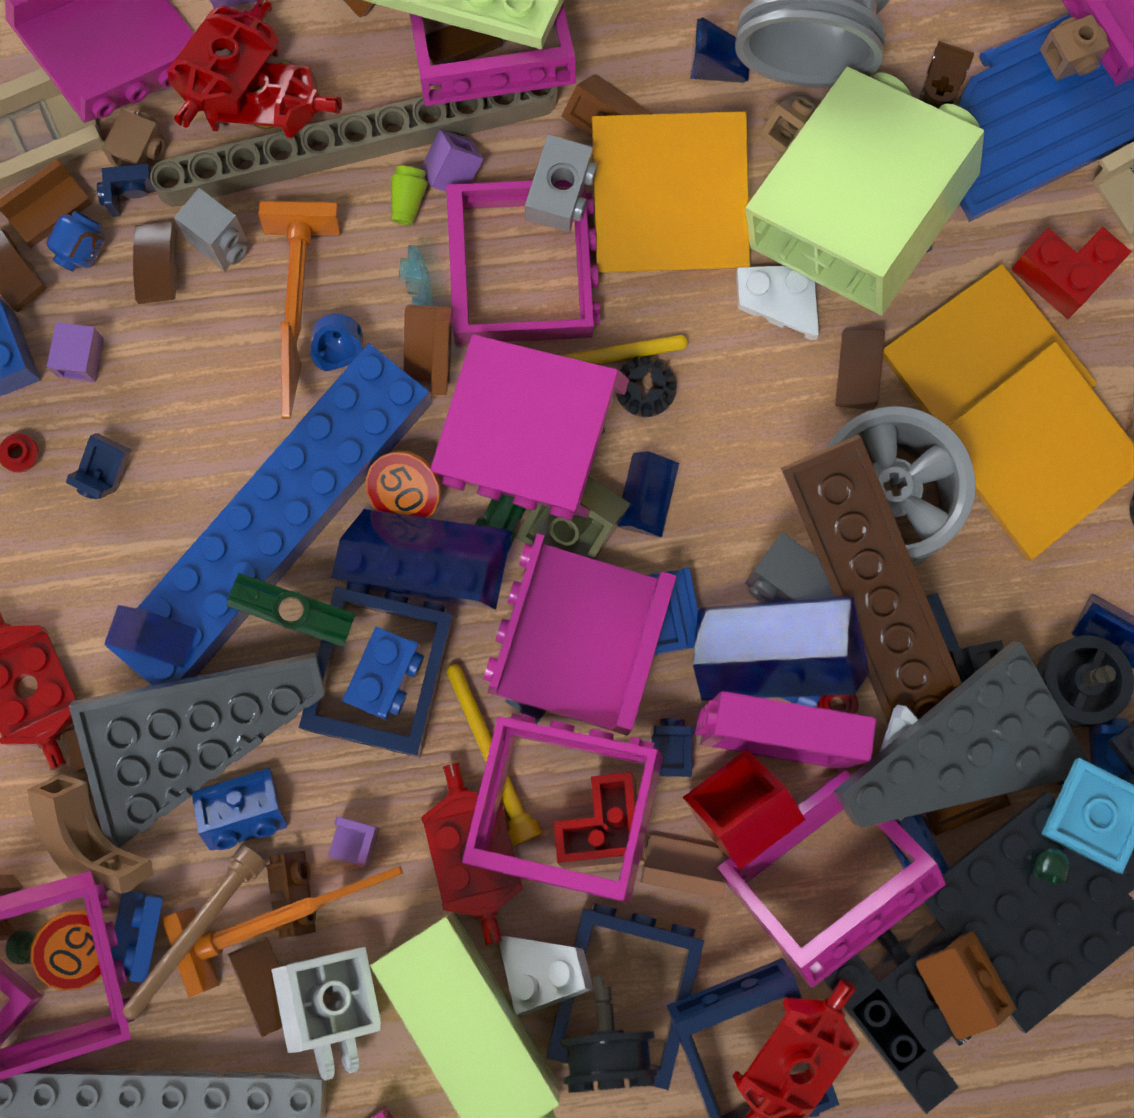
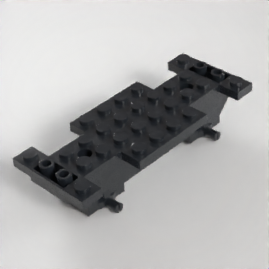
M1133 721L1107 741L1129 769L1117 777L1134 785ZM1061 780L1058 785L1063 787L1065 780ZM1043 792L941 873L946 885L922 903L935 920L934 923L930 926L925 925L910 938L900 941L889 928L884 932V935L881 934L877 938L886 952L879 963L873 968L869 969L860 956L856 954L823 979L831 992H833L841 978L849 981L856 987V991L843 1009L925 1114L959 1088L933 1051L951 1037L957 1042L958 1046L966 1043L964 1039L970 1040L972 1036L960 1040L954 1036L936 1001L930 1000L927 996V984L916 966L918 960L946 949L959 936L974 931L1017 1008L1009 1017L1018 1029L1026 1034L1134 946V900L1129 895L1134 890V849L1123 873L1120 874L1041 835L1056 802L1049 792Z

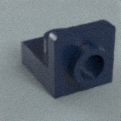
M148 164L101 168L102 182L97 183L98 199L100 205H105L112 217L121 216L120 195L127 198H142L146 196V193L156 192L150 181L151 168Z

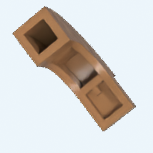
M58 774L27 790L32 816L43 844L54 862L67 877L91 871L95 884L104 883L105 892L112 890L122 894L134 890L139 883L154 875L151 860L119 849L102 833L92 813L86 782Z

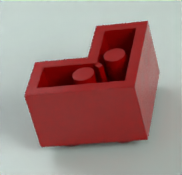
M1103 226L1078 253L1052 230L1047 228L1011 268V271L1068 320L1132 251Z
M632 772L591 776L594 817L554 822L557 864L563 869L623 863L638 799L637 782ZM642 850V854H641V859H640V861H644V852H643V850Z

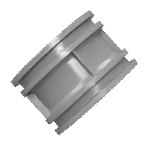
M752 0L753 2L745 7L739 16L735 51L745 66L766 78L781 83L804 87H832L847 66L867 76H871L879 69L883 59L886 30L882 20L876 14L887 5L889 0Z
M883 407L870 410L845 424L837 432L827 448L860 435L875 461L873 467L893 516L901 517L907 515L916 532L923 540L919 543L905 545L915 567L948 543L965 524L975 497L973 465L965 446L958 436L946 424L934 416L907 407ZM897 446L911 452L918 459L911 465L905 460L896 458ZM888 481L891 482V487L897 485L899 489L895 496H892V490L885 491L884 486ZM935 481L939 495V508L921 500L923 483Z

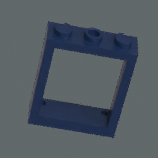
M347 583L346 589L335 587L330 605L345 610L346 604L437 625L410 736L407 737L318 716L322 698L310 707L303 709L299 728L307 732L420 758L454 617L451 613H446L447 606L424 601L423 607L407 604L409 598L406 596L386 592L384 598L369 595V588ZM321 640L317 657L325 688L336 645Z
M594 902L591 910L582 909L573 947L584 949L586 954L592 926L597 925L685 948L687 952L675 1001L692 994L704 940L695 937L696 929L672 923L671 931L655 927L657 919L636 913L632 914L631 920L616 917L617 908ZM575 997L559 1002L546 1053L547 1059L569 1064L567 1048L561 1047L560 1040L565 1038ZM670 1019L660 1065L651 1064V1068L658 1069V1076L654 1077L655 1085L653 1087L668 1091L680 1045L672 1019Z
M783 958L666 1005L708 1118H745L750 1111V1105L722 1116L692 1034L782 997L784 1000L785 998L802 999L795 976ZM831 1084L809 1117L820 1116L819 1113L840 1105L833 1084Z

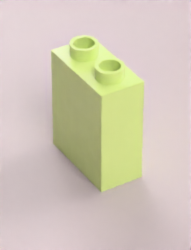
M847 66L745 207L750 248L883 316L980 175L984 130L979 128L978 122L968 111L957 105L943 104L938 109L912 97L906 85L890 74L879 72L875 73L871 78Z
M456 912L448 915L370 965L460 1118H556L553 1109L560 1105L558 1080L518 1015H515L512 1004Z

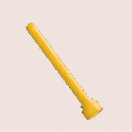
M675 335L559 356L598 365L633 359L637 356L644 357L684 350L688 345V339L684 335Z
M456 663L450 664L446 670L447 676L486 763L492 736L461 666ZM507 773L501 799L511 820L507 822L510 827L507 833L513 847L542 835L543 832L537 818L532 819L530 813H525Z

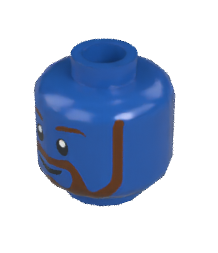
M73 211L72 215H61L46 242L50 251L55 254L53 261L73 272L77 266L82 268L92 267L106 241L104 234L100 231L102 225L77 211Z

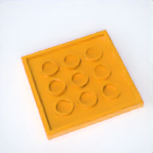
M746 111L592 116L593 162L598 163L594 178L596 264L598 273L750 267L749 234L745 210L748 204Z
M1003 264L883 349L884 361L923 411L946 425H949L1055 341L1089 386L1093 388L1098 384Z
M1056 341L1049 344L947 425L961 440L970 456L975 475V493L1027 561L1037 557L1134 478L1133 442Z

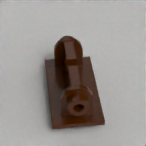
M305 851L269 856L270 864L266 865L270 894L283 892L284 900L271 902L272 911L299 900L310 898L309 880L311 871L306 861ZM316 911L313 914L274 928V931L279 930V938L316 932Z

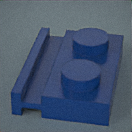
M689 567L666 572L675 575L676 580L654 656L690 648H699L705 645ZM660 573L650 574L647 576L658 578Z

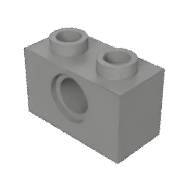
M547 135L526 200L525 220L570 233L573 221L580 222L584 213L587 200L581 197L584 186H592L598 163L592 162L593 147L553 135ZM558 180H567L572 186L567 190H559L553 184Z
M198 188L174 216V219L189 245L223 271H226L231 264L235 265L241 261L246 254L249 242L236 215L202 189Z

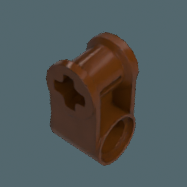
M939 41L926 73L928 75L919 100L938 109L943 104H953L960 87L964 83L975 53Z

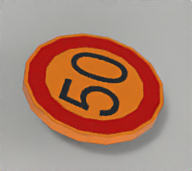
M395 450L381 455L370 466L366 476V493L372 507L383 518L398 525L412 526L425 522L437 510L441 500V483L437 474L430 471L431 466L424 458L412 452Z
M65 911L50 918L37 931L31 944L30 962L36 976L48 987L61 991L80 990L95 983L102 976L87 911Z

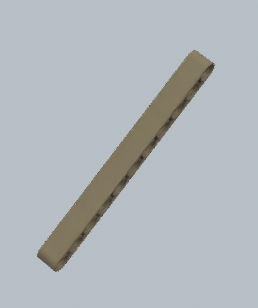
M558 87L545 88L549 91L545 96L534 95L532 93L534 90L430 106L424 105L422 96L308 124L292 138H286L284 132L280 131L158 162L152 168L150 181L160 199L166 205L172 207L182 206L186 204L198 188L214 198L432 144L439 129L459 136H465L545 116L551 113L557 105ZM501 97H507L512 100L508 105H500L495 101ZM465 106H471L476 109L471 114L459 112ZM429 115H435L440 118L437 122L431 124L422 121ZM392 124H398L403 127L396 133H390L385 130ZM362 133L366 135L359 142L349 141L353 134ZM319 142L329 144L322 151L312 150V147ZM282 151L291 152V155L285 160L275 159L276 155ZM246 160L254 161L250 168L246 170L238 169L242 162ZM217 170L213 177L209 179L201 178L205 171ZM179 179L176 186L163 188L168 180Z

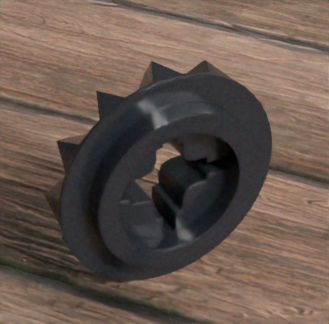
M637 356L627 364H623L620 372L629 379L625 395L616 393V397L626 411L639 417H653L669 408L676 395V376L673 375L668 363H663L654 356ZM647 372H649L652 378L651 384L657 386V389H650L648 395H645V400H641V387L635 385V382H642L644 376H647Z

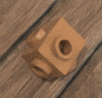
M1091 14L1078 20L1076 17H1071L1061 22L1055 29L1050 31L1040 51L1053 76L1058 81L1076 73L1079 76H1084L1099 67V61L1109 48L1104 29L1098 26Z
M793 94L782 102L776 100L764 116V120L767 123L758 136L766 141L774 150L784 154L816 109L814 104L804 97H796Z

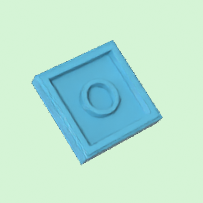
M1081 758L1075 759L1041 835L1116 873L1122 874L1134 849V785Z

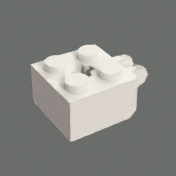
M361 947L271 969L288 1053L302 1052L314 1048L320 1077L328 1080L333 1078L335 1074L330 1044L338 1042L343 1067L348 1074L357 1072L360 1068L355 1037L380 1031L381 1026L366 948ZM324 994H329L331 1003L324 1005Z

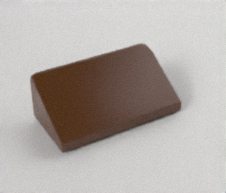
M454 25L425 35L430 66L467 61L501 48L503 39Z
M867 329L842 332L835 406L874 410L878 405L885 330Z

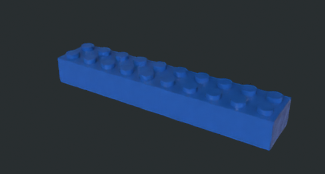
M368 343L106 642L105 646L151 685L196 677L249 616V614L226 607L238 573L276 585L366 481L370 466L381 455L391 452L431 406L432 401L429 391Z

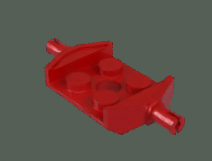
M257 0V3L250 12L247 10L241 12L226 6H220L212 9L167 70L169 84L185 100L184 105L174 116L177 124L180 126L183 124L184 128H188L200 111L229 114L239 113L240 99L271 54L275 57H278L280 54L277 35L272 27L263 22L272 10V4L268 0H265V2L264 0ZM224 49H229L233 52L229 56H218L214 53Z
M265 63L241 97L238 114L204 113L212 131L218 132L220 123L228 122L282 127L286 138H292L313 118L315 113L330 112L339 114L340 110H342L341 97L319 95L317 80L311 66Z
M0 612V732L2 735L0 743L8 746L38 745L43 750L50 770L60 768V765L64 766L67 764L57 741L61 740L59 736L73 723L69 706L72 701L77 699L46 628L40 625L11 626L5 623ZM26 676H33L37 681V690L31 697L23 698L18 691L19 682Z
M460 763L452 764L454 777L452 776L450 765L442 767L449 789L447 792L448 796L425 813L421 820L424 824L443 910L476 916L478 920H481L485 945L493 944L490 931L493 933L495 943L503 941L495 917L498 915L497 911L522 891L523 886L519 877L480 869L462 863L461 851L468 840L479 793L468 791L467 787H464ZM500 800L488 852L516 858L512 842L507 833L509 829L502 801Z
M841 978L828 999H824V1001L820 999L785 998L782 1004L787 1012L745 1074L742 1075L740 1072L735 1071L732 1075L738 1090L750 1105V1111L745 1118H808L860 1045L854 1031L844 1019L845 1014L842 1010L856 991V987L852 983ZM800 1062L810 1063L805 1072L790 1073L796 1064Z

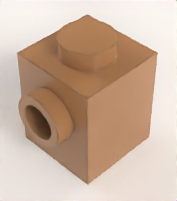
M121 109L102 150L110 163L115 166L148 164L151 167L153 161H157L161 157L165 141L157 121L152 116L142 111H136L133 114Z

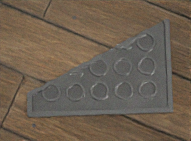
M1012 641L833 792L852 823L859 827H867L1066 780L1075 759L1081 758L1089 763L1090 761L1023 644Z
M317 653L72 701L69 709L101 830L106 838L120 849L122 845L138 833H143L151 827L158 818L167 815L191 797L195 790L211 778L214 779L224 772L225 768L231 763L237 762L260 745L264 738L284 723L286 725L296 718L297 714L304 708L310 707L325 696Z

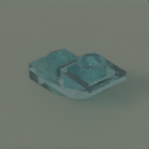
M408 245L407 258L400 259L399 280L405 281L409 295H419L412 297V305L435 306L431 282L423 257L416 245Z

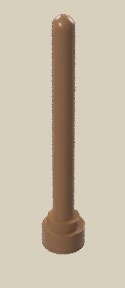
M240 846L230 858L232 864L228 867L230 873L125 1004L123 1014L127 1019H135L139 1016L243 882L248 883L250 879H256L262 872L266 863L257 853L246 846Z

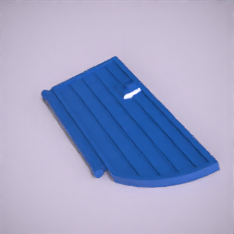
M1069 13L996 48L987 49L979 55L982 65L985 67L989 66L990 68L972 76L957 105L968 111L978 122L979 128L984 130L980 175L960 202L969 222L1134 142V78L1116 86L1101 61H1099V67L1089 74L1079 76L1076 73L1056 81L1042 55L1040 48L1048 34L1061 22L1071 18Z

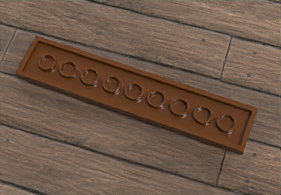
M857 435L781 468V471L889 725L893 709L897 705L906 706L919 720L962 683L860 435ZM1006 793L926 812V816L936 836L1008 807L1011 803Z

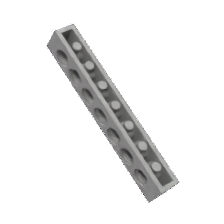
M40 1067L0 1080V1117L325 1118L328 1080L320 1077V1073Z

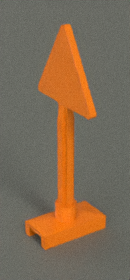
M259 201L258 215L264 235H287V243L290 245L285 320L281 322L282 419L291 418L301 371L297 340L301 331L306 248L310 245L311 236H340L341 220L337 218L338 205L333 202Z
M401 866L324 895L299 900L218 933L212 930L202 934L178 964L188 998L220 986L211 957L221 954L223 948L313 914L327 903L345 898L403 874ZM194 908L179 911L162 918L171 946L196 916Z

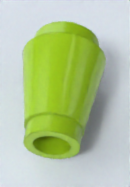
M396 166L395 174L391 175L392 222L402 225H414V219L428 185V182L425 180L426 172L424 170L410 166Z

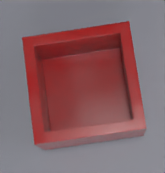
M748 749L744 750L683 796L684 801L702 829L739 870L806 820L786 786Z

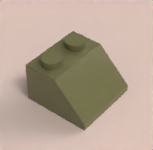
M588 476L580 505L590 510L587 518L574 514L572 521L550 515V507L537 504L536 510H531L516 538L525 544L533 545L538 533L545 535L543 544L596 560L631 504Z

